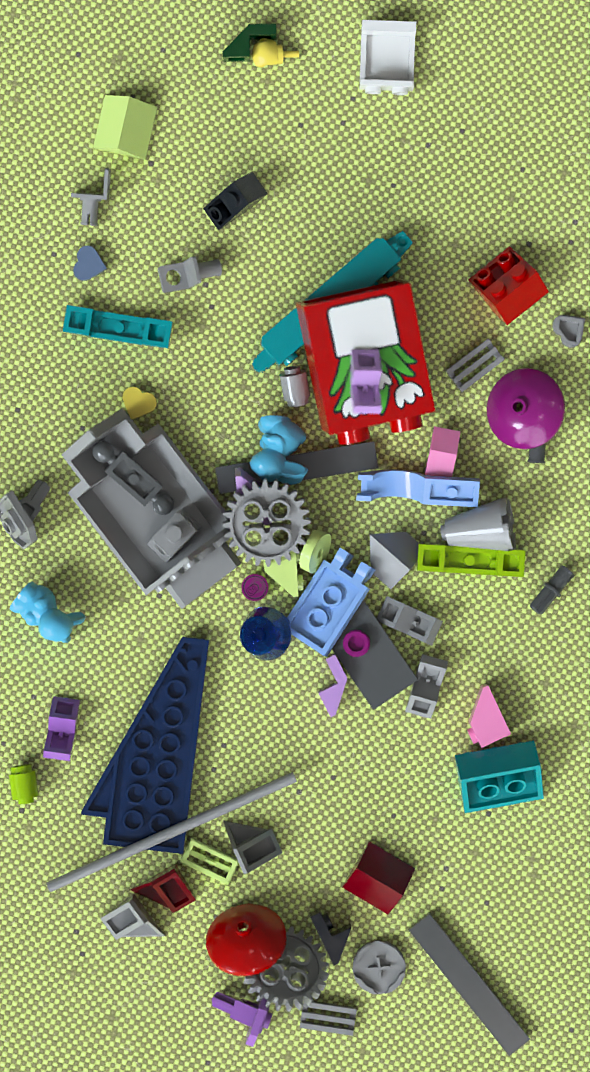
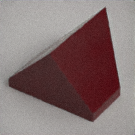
M176 864L130 889L169 908L172 913L196 901Z

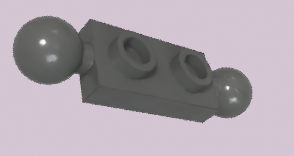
M100 441L93 447L94 458L98 462H107L109 464L104 471L144 507L151 500L154 511L160 515H167L173 510L174 501L172 497L168 494L158 493L163 487L162 484L127 453L121 450L116 456L114 448L109 442Z

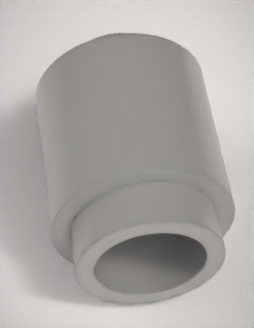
M300 366L284 368V372L280 374L283 398L284 401H287V406L299 407L308 404L310 391L306 370L300 369Z

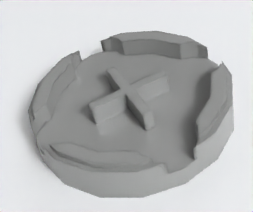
M374 940L368 942L358 949L353 958L352 970L355 981L363 990L371 994H386L394 991L400 986L405 977L406 970L403 954L395 945L388 941Z

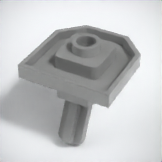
M37 480L28 495L21 500H18L13 491L5 494L0 499V521L12 540L23 549H26L38 540L33 521L42 507L40 505L50 490L47 483L41 480Z

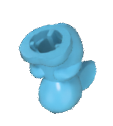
M277 415L261 417L258 421V427L264 433L259 442L263 450L252 456L250 461L251 470L262 480L266 478L268 482H274L275 479H278L283 484L288 483V485L302 482L308 472L307 467L296 462L287 461L286 457L295 452L306 441L305 432L297 424L291 422V419L288 417Z
M33 581L20 591L10 606V610L20 613L28 625L38 626L39 633L44 639L55 642L62 641L63 643H68L71 640L70 634L73 626L83 623L86 619V616L81 612L65 614L57 609L53 592L49 588L37 585Z

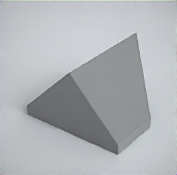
M407 532L370 534L371 567L375 569L374 575L389 589H392L417 562L418 544L420 543Z
M223 820L243 874L251 872L282 854L272 829H263Z
M132 894L100 918L116 940L121 937L165 936L135 894Z

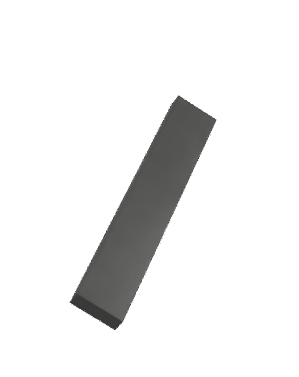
M374 442L288 455L286 457L287 461L296 462L307 467L308 472L303 480L378 468ZM250 462L215 467L219 494L237 491L235 468L238 467L242 468L261 484H263V480L251 470Z
M427 913L408 929L509 1056L530 1040L529 1036L430 913Z

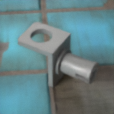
M105 168L103 194L71 193V197L82 200L81 225L89 224L90 214V226H98V202H101V199H109L111 168Z
M193 256L184 262L158 267L163 293L190 289L201 283L203 278L221 276L222 267L219 259L197 263L196 256ZM174 270L179 273L180 282L177 285H171L167 282L166 274L168 271Z

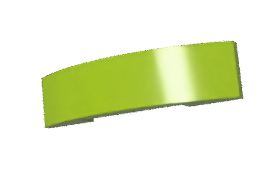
M418 544L417 571L524 577L526 550L501 551Z

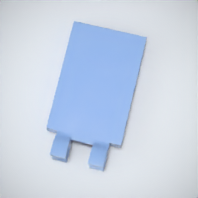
M339 548L331 563L323 560L281 626L282 629L325 657L328 656L370 589L364 584L375 572L374 568L364 562L360 563L355 574L346 569L345 567L351 562L354 555L342 548Z

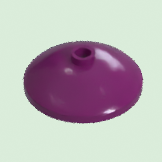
M523 368L507 373L494 385L487 401V418L493 433L506 445L518 449H533L550 441L559 431L565 416V400L559 385L548 374L536 369ZM521 402L523 409L518 412L516 406Z

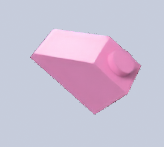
M487 684L482 685L468 721L471 728L467 729L473 744L478 742L481 748L511 734Z

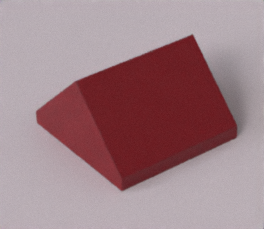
M369 841L342 888L388 915L404 895L415 868Z

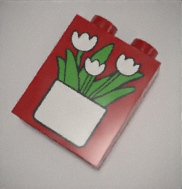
M395 280L296 302L322 430L329 435L337 434L339 444L346 445L370 439L369 426L389 422L392 433L406 432L423 426L421 415L435 412V406L410 282ZM351 350H379L382 368L379 382L382 403L381 413H353L350 393Z

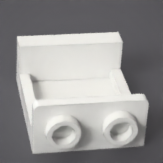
M362 20L359 90H365L366 94H381V90L392 91L393 95H407L408 91H413L416 22Z

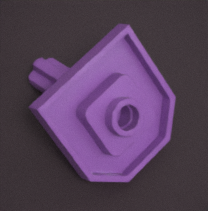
M216 992L212 998L213 1007L229 1013V1018L249 1026L245 1044L252 1047L258 1034H261L262 1028L268 1029L273 1014L268 1012L269 1007H266L267 1000L265 998L258 1001V1003H254L245 999H235L221 992Z

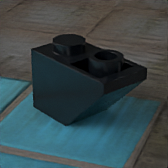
M251 172L233 181L203 209L219 231L251 209L268 193L254 173Z

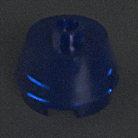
M260 607L254 609L245 617L240 630L241 643L253 657L265 661L274 660L284 654L291 643L290 622L283 613L274 608Z

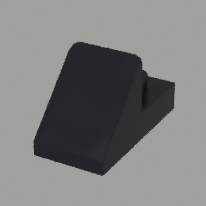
M319 908L311 912L310 917L333 965L339 964L351 931V924L331 932L330 929L334 928L328 913L322 914Z

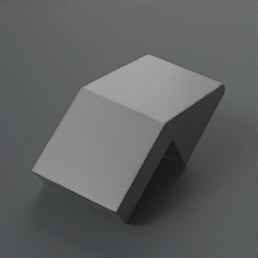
M386 596L377 616L379 622L431 646L443 622Z
M422 654L415 674L418 680L412 684L405 712L431 719L437 704L440 686L447 670L448 661Z

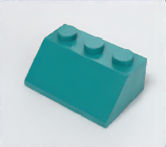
M534 740L455 755L457 776L465 813L544 799L541 764Z

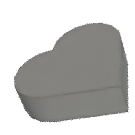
M560 315L553 320L552 329L561 337V342L565 347L573 348L579 345L582 340L585 318Z

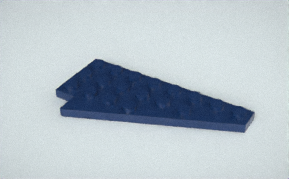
M181 638L83 807L81 815L106 818L103 845L126 847L188 819L209 647L208 639ZM186 832L146 850L183 854Z

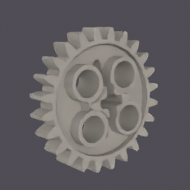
M264 478L262 486H259L256 480H253L251 489L243 484V494L235 491L233 495L237 501L228 500L227 505L232 510H225L223 514L225 517L230 518V520H226L222 524L223 527L230 528V530L225 532L224 537H233L229 547H239L236 552L237 556L245 552V562H248L252 557L256 558V566L260 564L261 560H265L267 567H270L271 559H275L276 563L281 565L282 556L290 561L291 550L297 554L300 553L297 543L301 545L306 544V540L301 535L310 534V530L303 527V525L311 523L310 518L303 517L309 512V508L300 507L305 502L304 497L296 500L295 497L298 490L295 489L290 493L287 492L288 483H285L280 488L278 487V479L274 480L272 486L268 485L266 478ZM276 503H283L287 506L288 510L284 514L279 515L274 513L272 507ZM248 504H256L260 508V512L252 516L247 514L245 507ZM264 517H269V521L273 522L270 523V528H265L264 523H261ZM291 520V523H277V521ZM243 521L256 522L257 524L243 525L242 523ZM280 529L285 530L288 533V538L285 541H278L273 536L274 532ZM254 530L260 533L261 539L257 542H251L247 539L246 534Z
M293 926L286 932V947L280 959L269 969L255 975L246 976L243 981L244 984H252L249 989L250 994L254 992L259 993L256 999L257 1002L265 998L267 1000V1008L272 1002L276 1003V1011H279L282 1005L286 1006L288 1012L291 1011L293 1004H295L298 1010L302 1009L303 1002L310 1006L313 998H319L320 991H323L326 986L324 981L329 976V973L325 972L329 963L322 962L325 959L326 953H318L321 944L312 945V935L306 939L303 938L304 930L294 934ZM295 956L302 957L305 962L298 961ZM264 975L273 976L275 981L267 980ZM296 980L302 986H295L291 981Z

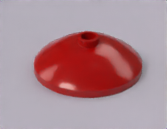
M241 904L225 910L214 919L206 935V949L213 964L223 972L235 976H251L269 969L280 959L287 942L286 929L282 919L270 908L259 904Z

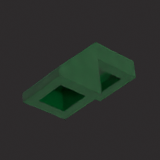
M249 24L224 49L223 62H250V40H260L262 38L276 40V24Z

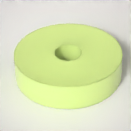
M316 530L310 535L301 552V569L310 573H315L323 560H326L331 547L330 534Z

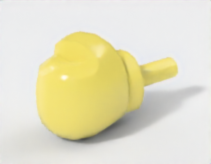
M268 38L260 39L252 48L253 62L260 68L266 65L282 64L283 58L299 57V51H283L282 45H277L274 40Z

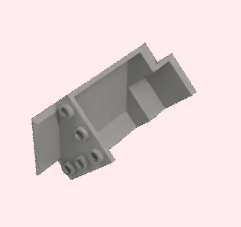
M122 408L89 429L62 454L63 458L81 480L68 494L145 595L154 589L159 593L166 588L179 607L183 609L241 564L240 560L226 543L230 538L224 537L225 532L230 530V528L223 527L222 524L224 521L230 520V518L223 515L225 511L159 423L145 433H142ZM100 441H106L113 446L116 456L121 450L127 453L162 484L163 487L158 493L168 494L172 497L174 501L173 510L167 515H160L154 511L151 500L144 507L104 471L109 464L107 462H98L94 458L93 447ZM183 508L202 528L166 563L147 544L174 514Z

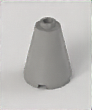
M500 498L445 519V524L440 526L442 540H447L449 546L511 551L516 548V534L513 533L514 517L508 498Z

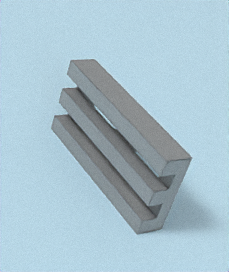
M488 338L445 372L462 393L505 359L499 354ZM485 347L490 350L458 376L453 373ZM491 356L496 358L490 365L462 385L460 380Z
M312 1001L311 1005L308 1006L303 1002L300 1028L353 1036L357 1008ZM309 1007L350 1014V1018L307 1011ZM306 1018L349 1025L347 1028L306 1021Z

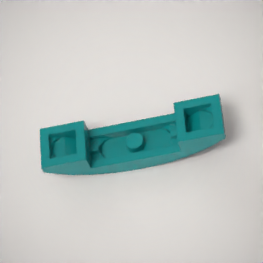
M67 305L63 332L169 349L173 322Z

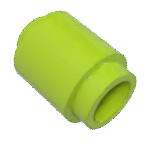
M32 764L10 767L11 774L8 775L12 800H18L19 805L33 803L34 797L39 796L36 772L32 770Z

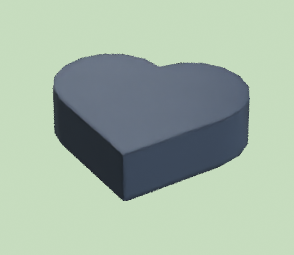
M83 246L79 249L77 253L78 262L73 268L74 275L78 280L88 281L107 270L93 247Z

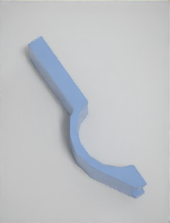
M399 469L358 473V480H362L361 493H357V501H372L380 497L393 496L410 498L427 505L478 507L479 478L428 476Z

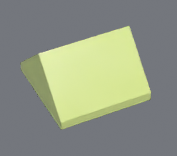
M105 95L93 148L146 160L157 107L130 96Z

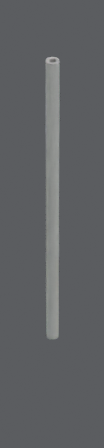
M291 772L46 882L50 892H53L297 782L295 775Z

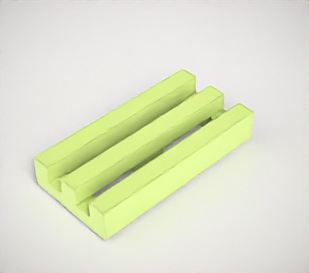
M191 837L180 860V863L229 885L239 864L237 858ZM193 846L232 863L231 867L193 850ZM189 855H192L228 872L225 877L187 858Z

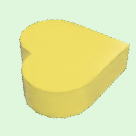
M129 387L123 393V402L131 420L151 413L157 406V400L154 395L148 392L142 393L137 387Z

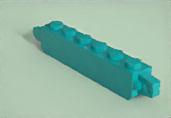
M403 231L387 241L376 238L305 300L377 285V282L384 276L389 279L400 269L398 264L402 260L401 257L413 242ZM297 308L292 310L262 336L261 347L264 350L253 360L254 371L263 373V371L268 370L275 363L278 367L283 363L287 367L298 357L296 352L304 346Z

